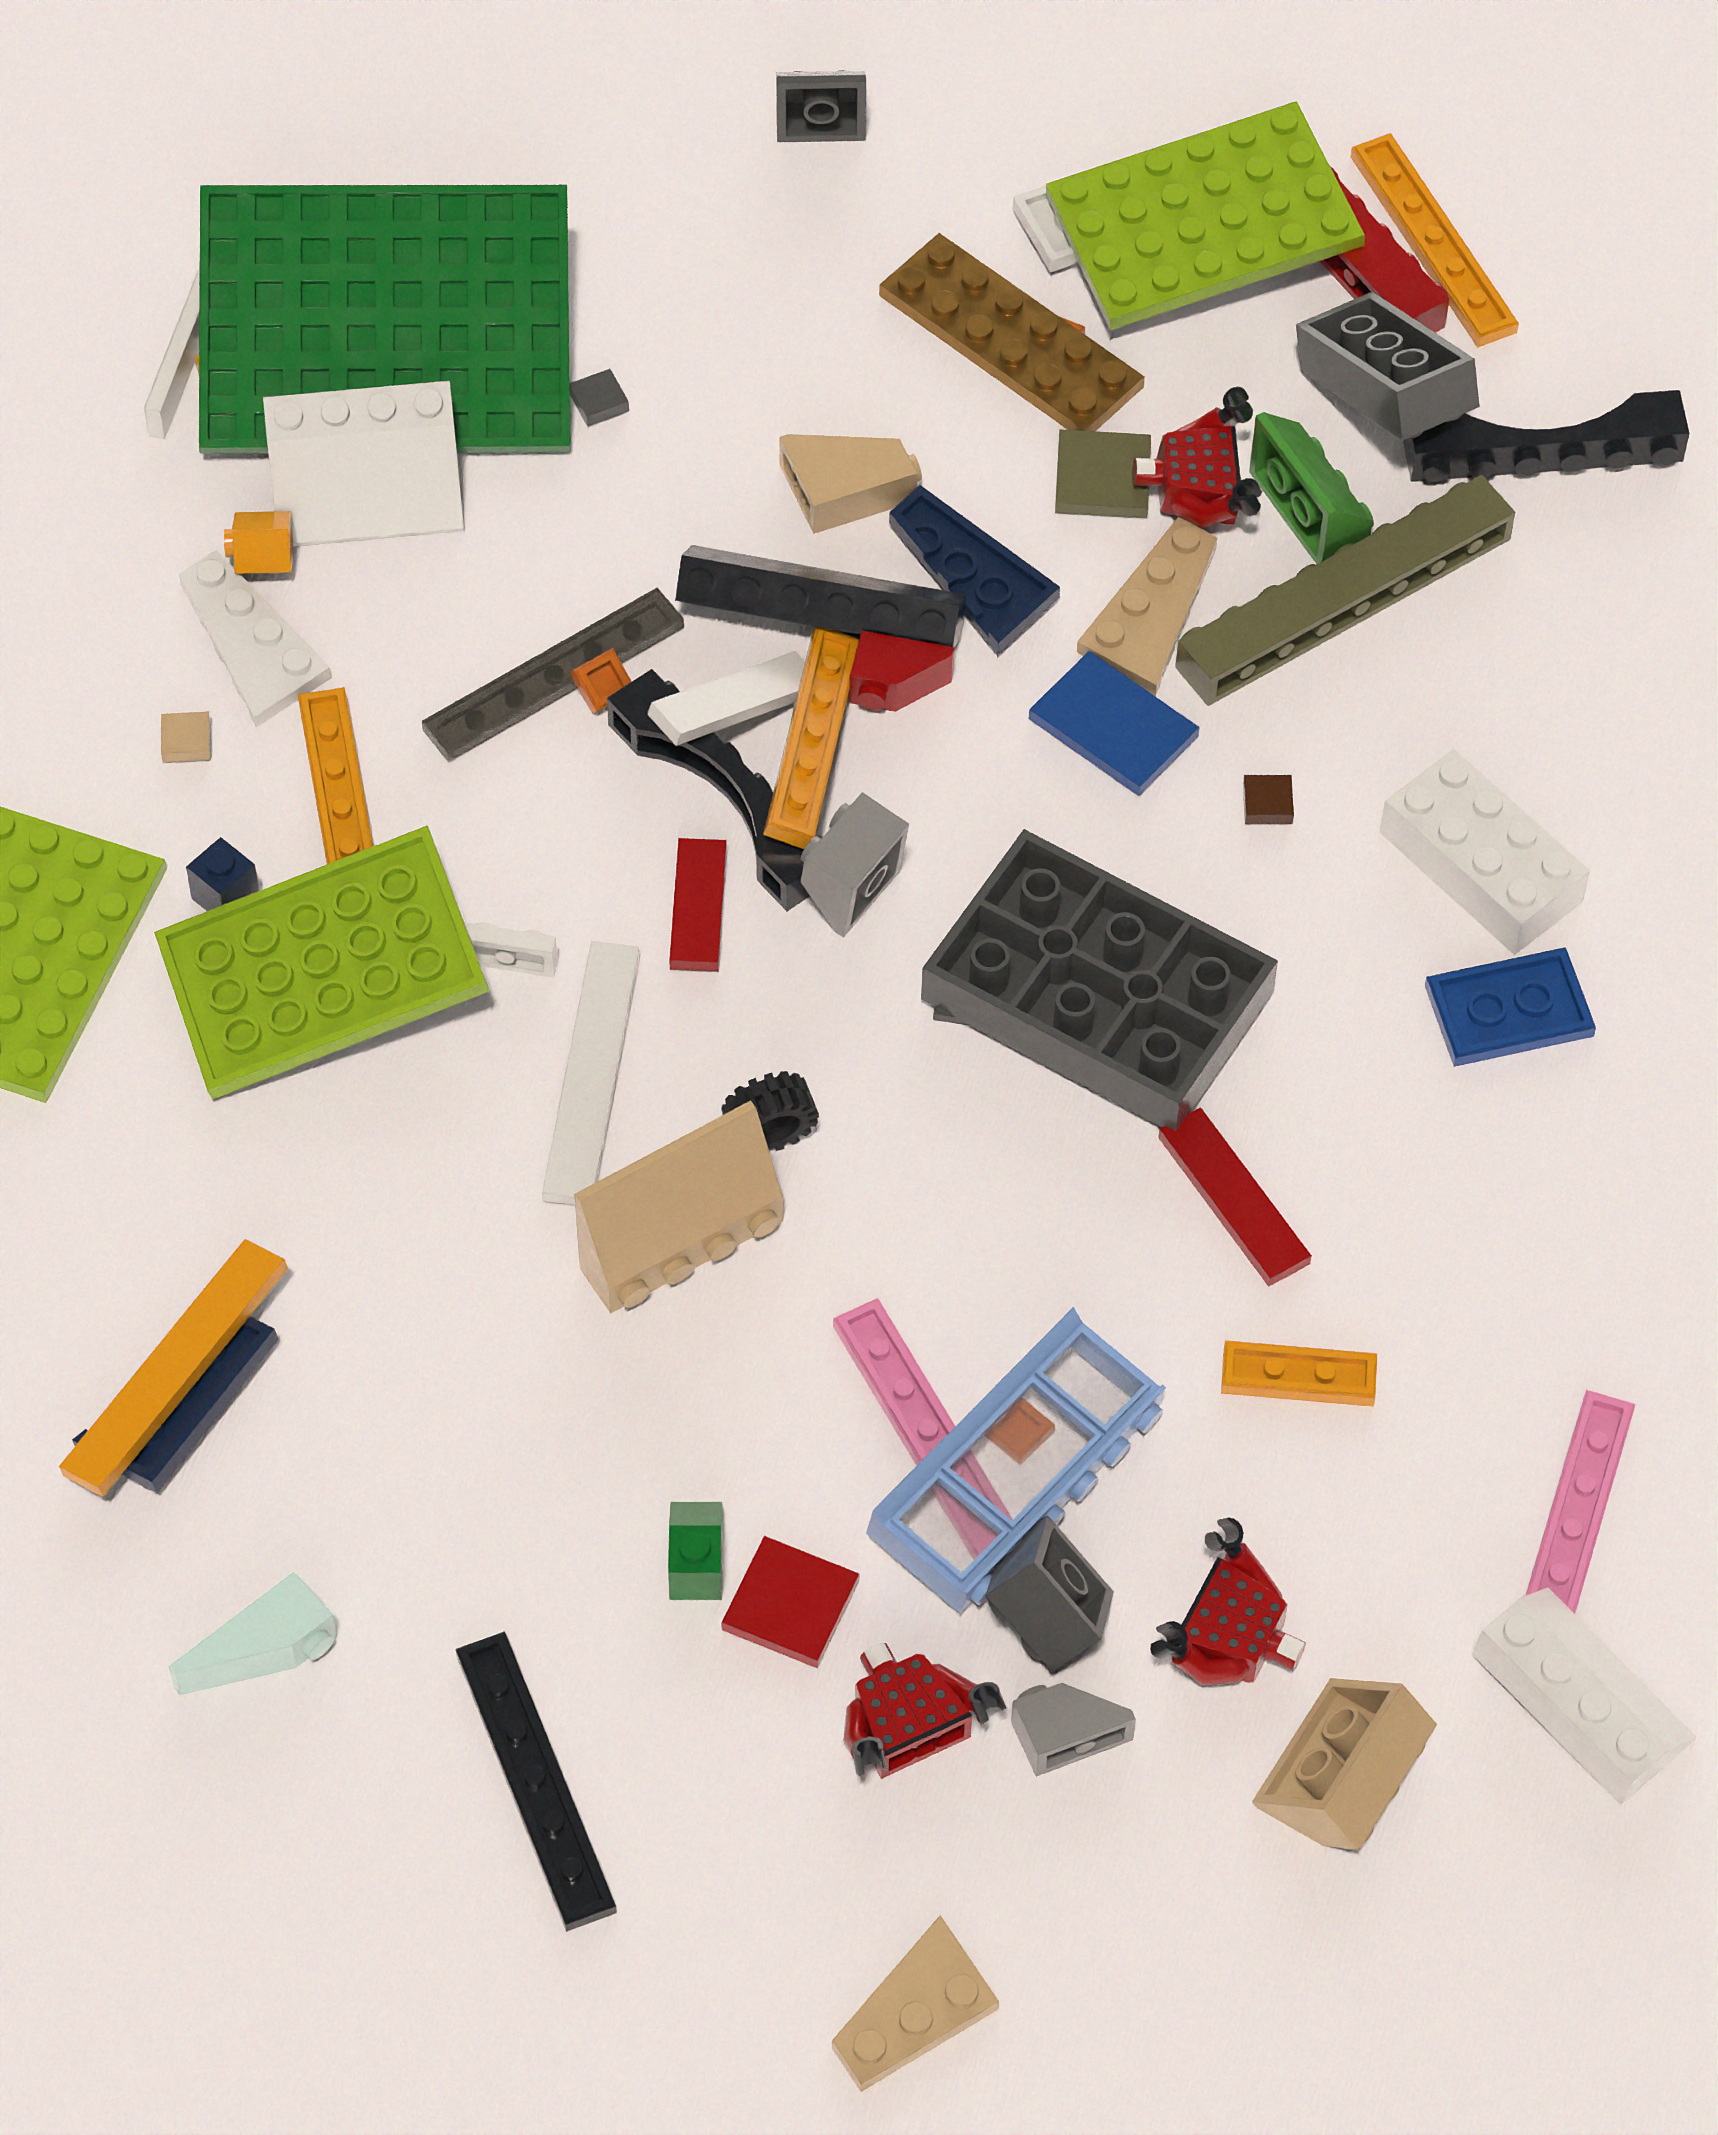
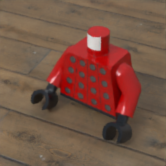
M1238 386L1229 389L1222 399L1225 408L1221 410L1216 407L1195 421L1173 432L1164 434L1156 459L1134 458L1132 467L1133 485L1158 487L1160 509L1165 514L1179 516L1200 528H1205L1216 523L1234 525L1239 510L1247 516H1254L1259 512L1261 504L1257 497L1261 496L1262 490L1256 480L1252 478L1241 480L1235 426H1229V421L1232 419L1237 423H1245L1253 416V408L1249 402H1246L1249 399V395L1245 389Z
M1230 1517L1218 1519V1526L1225 1532V1541L1219 1533L1213 1531L1206 1533L1204 1542L1207 1548L1212 1551L1224 1550L1226 1552L1224 1559L1217 1557L1182 1624L1169 1621L1156 1627V1631L1164 1635L1167 1642L1165 1640H1158L1151 1643L1150 1652L1159 1659L1172 1655V1662L1201 1685L1238 1683L1239 1681L1254 1682L1266 1659L1294 1671L1304 1652L1306 1642L1281 1631L1285 1623L1288 1604L1260 1561L1245 1543H1241L1244 1532L1239 1521Z
M878 1643L869 1647L860 1655V1660L869 1676L860 1679L855 1684V1699L846 1708L843 1742L854 1759L857 1776L865 1775L864 1766L875 1764L877 1773L883 1779L971 1738L972 1714L970 1711L975 1713L979 1723L984 1724L989 1721L987 1709L998 1707L1003 1711L1007 1707L998 1685L993 1682L976 1684L941 1664H931L923 1654H915L897 1662L887 1643Z

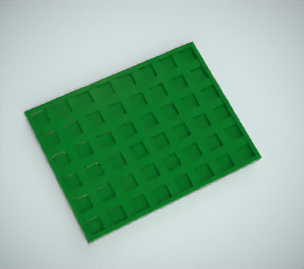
M567 184L200 185V454L268 453L263 397L450 381L457 453L570 452Z

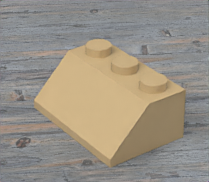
M1330 1678L1252 1800V1803L1257 1809L1322 1846L1360 1850L1364 1842L1372 1835L1375 1824L1390 1800L1398 1793L1400 1784L1416 1758L1424 1751L1426 1742L1438 1724L1403 1683Z

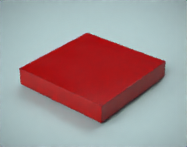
M763 1536L721 1622V1628L725 1632L818 1669L859 1583L860 1573L770 1537Z

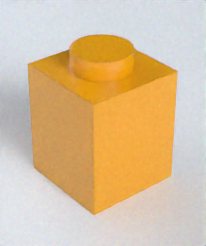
M291 511L234 513L232 529H224L225 557H234L235 574L291 572L294 555Z

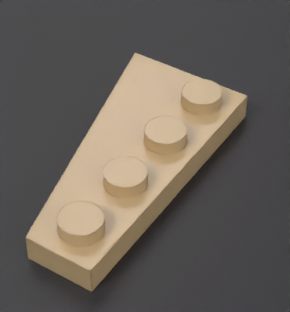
M1178 516L1077 641L1076 652L1084 656L1088 651H1091L1156 696L1165 668L1169 665L1175 651V644L1182 628L1184 629L1189 617L1191 605L1195 596L1199 593L1217 549L1218 538Z

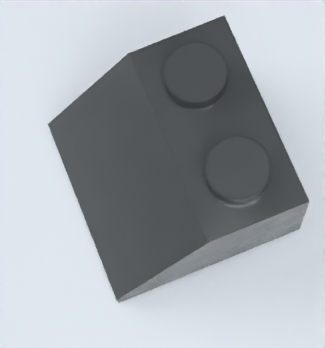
M865 71L776 72L777 142L866 141Z
M1047 1515L1033 1527L992 1572L985 1596L996 1617L1003 1622L1008 1621L1021 1636L1026 1651L1034 1659H1041L1053 1673L1102 1639L1114 1591Z

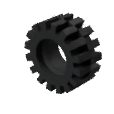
M780 1071L777 1077H774L773 1073L764 1074V1080L758 1082L756 1077L749 1080L748 1087L738 1086L734 1089L735 1095H728L725 1098L726 1104H723L721 1107L722 1115L751 1100L756 1107L768 1149L770 1150V1148L775 1147L776 1151L785 1149L783 1144L790 1142L792 1145L799 1142V1135H809L812 1132L810 1127H816L818 1123L817 1118L819 1117L818 1110L804 1077L801 1078L800 1074L795 1072L789 1076L788 1071Z

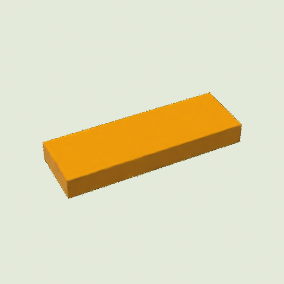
M1225 1340L1221 1394L1374 1407L1377 1353Z

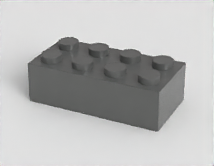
M1373 292L1296 324L1301 372L1402 441L1418 437L1423 431L1444 422L1457 420L1462 414L1480 407L1475 358Z

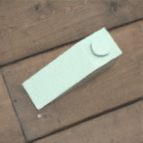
M293 1571L169 1665L173 1688L179 1695H184L295 1669L307 1659L315 1660L329 1650L334 1639L337 1637L334 1615Z

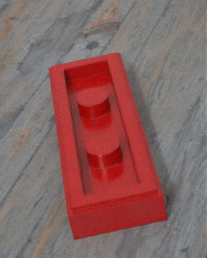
M678 838L669 958L670 970L719 971L727 840Z

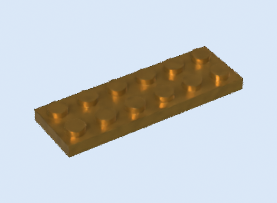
M940 232L879 284V296L1067 430H1098L1144 388L1145 376Z

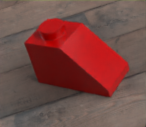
M862 631L850 673L849 703L861 705L870 710L883 709L896 712L952 682L954 674L955 647Z

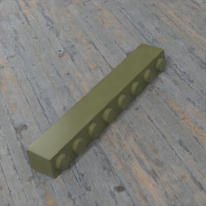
M1483 475L1467 483L1460 482L1440 498L1430 503L1424 502L1417 505L1407 516L1396 522L1382 524L1363 540L1355 544L1349 543L1342 546L1333 556L1319 564L1305 566L1295 577L1278 586L1271 585L1265 588L1258 597L1242 606L1228 608L1218 619L1209 624L1188 630L1178 640L1175 668L1204 703L1210 706L1508 542L1511 539L1516 512Z

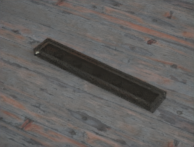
M656 587L421 721L422 730L444 758L450 762L578 689L569 673L570 671L611 648L614 649L621 663H624L684 628V618L659 588Z

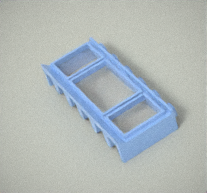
M1073 1306L873 1509L866 1534L959 1614L972 1601L980 1605L987 1599L985 1595L992 1572L1033 1527L1047 1515L1058 1525L1065 1515L1062 1507L1072 1497L1077 1501L1082 1500L1098 1480L1095 1473L1105 1463L1110 1467L1117 1464L1131 1446L1128 1439L1138 1429L1146 1433L1156 1423L1163 1413V1409L1159 1404L1166 1387L1163 1384L1161 1386L1156 1384L1084 1324Z

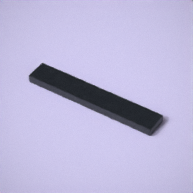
M505 1631L456 1648V1658L565 1931L568 1932L616 1914L615 1902Z

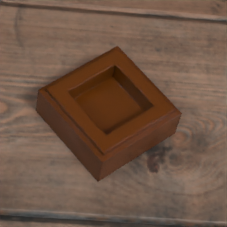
M1244 775L1243 800L1245 824H1293L1292 775Z

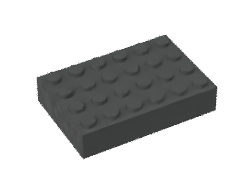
M1023 829L923 966L921 1000L934 1007H940L964 1023L1160 1127L1167 1126L1177 1131L1274 992L1278 960Z

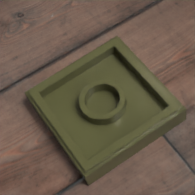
M1059 429L1055 513L1147 518L1149 486L1133 485L1132 467L1134 458L1150 459L1151 434Z

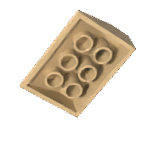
M751 1100L574 1194L579 1268L610 1314L622 1307L630 1308L640 1304L647 1298L650 1292L667 1283L676 1284L681 1282L698 1266L710 1260L718 1261L727 1257L737 1245L754 1236L761 1238L768 1235L783 1221L782 1191L756 1107Z

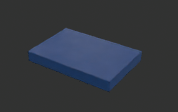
M1088 651L1029 709L1028 717L1029 720L1138 796L1199 737L1200 729L1198 725L1091 651Z
M1566 947L1426 977L1424 986L1453 1067L1591 1038L1595 1035L1596 1026Z

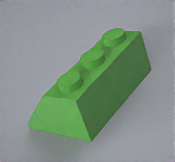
M1266 412L1256 415L1249 473L1256 480L1314 562L1319 564L1333 556L1342 546L1349 543L1355 544L1370 536L1371 529L1374 526L1371 511L1365 503L1357 501L1349 490L1344 474L1338 469L1335 470L1326 459L1319 440L1315 437H1310L1299 422Z

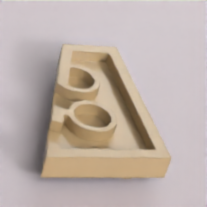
M940 1915L832 2039V2050L860 2092L999 2010V2000Z

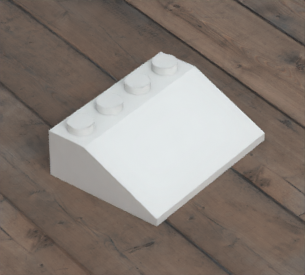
M450 381L263 397L274 511H291L293 547L464 531Z

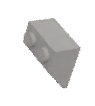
M863 792L850 806L844 803L839 807L830 821L829 831L822 839L815 836L808 843L800 858L804 862L801 884L834 931L843 938L899 874L909 829L908 822Z

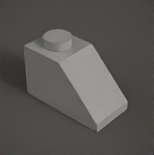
M1064 1683L1048 1688L1045 1685L1031 1687L1022 1692L1018 1699L1013 1700L1011 1724L1036 1777L1133 1741L1136 1718L1131 1709Z

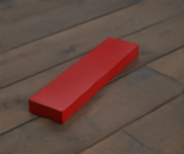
M1201 1107L1188 1113L1177 1131L1167 1126L1159 1129V1140L1268 1287L1311 1264L1312 1255Z

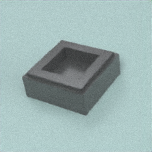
M610 368L569 383L570 396L587 426L629 411V401Z

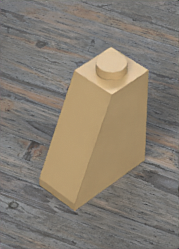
M786 434L779 437V465L813 534L891 510L917 488V482L922 480V472L914 454L908 455L901 440L897 438Z

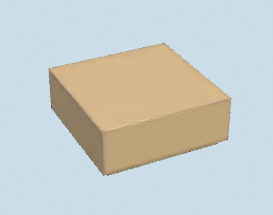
M209 711L161 714V756L163 763L211 760Z

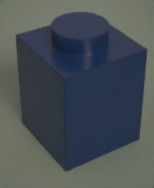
M222 837L217 839L186 866L191 899L206 911L259 891L255 864Z

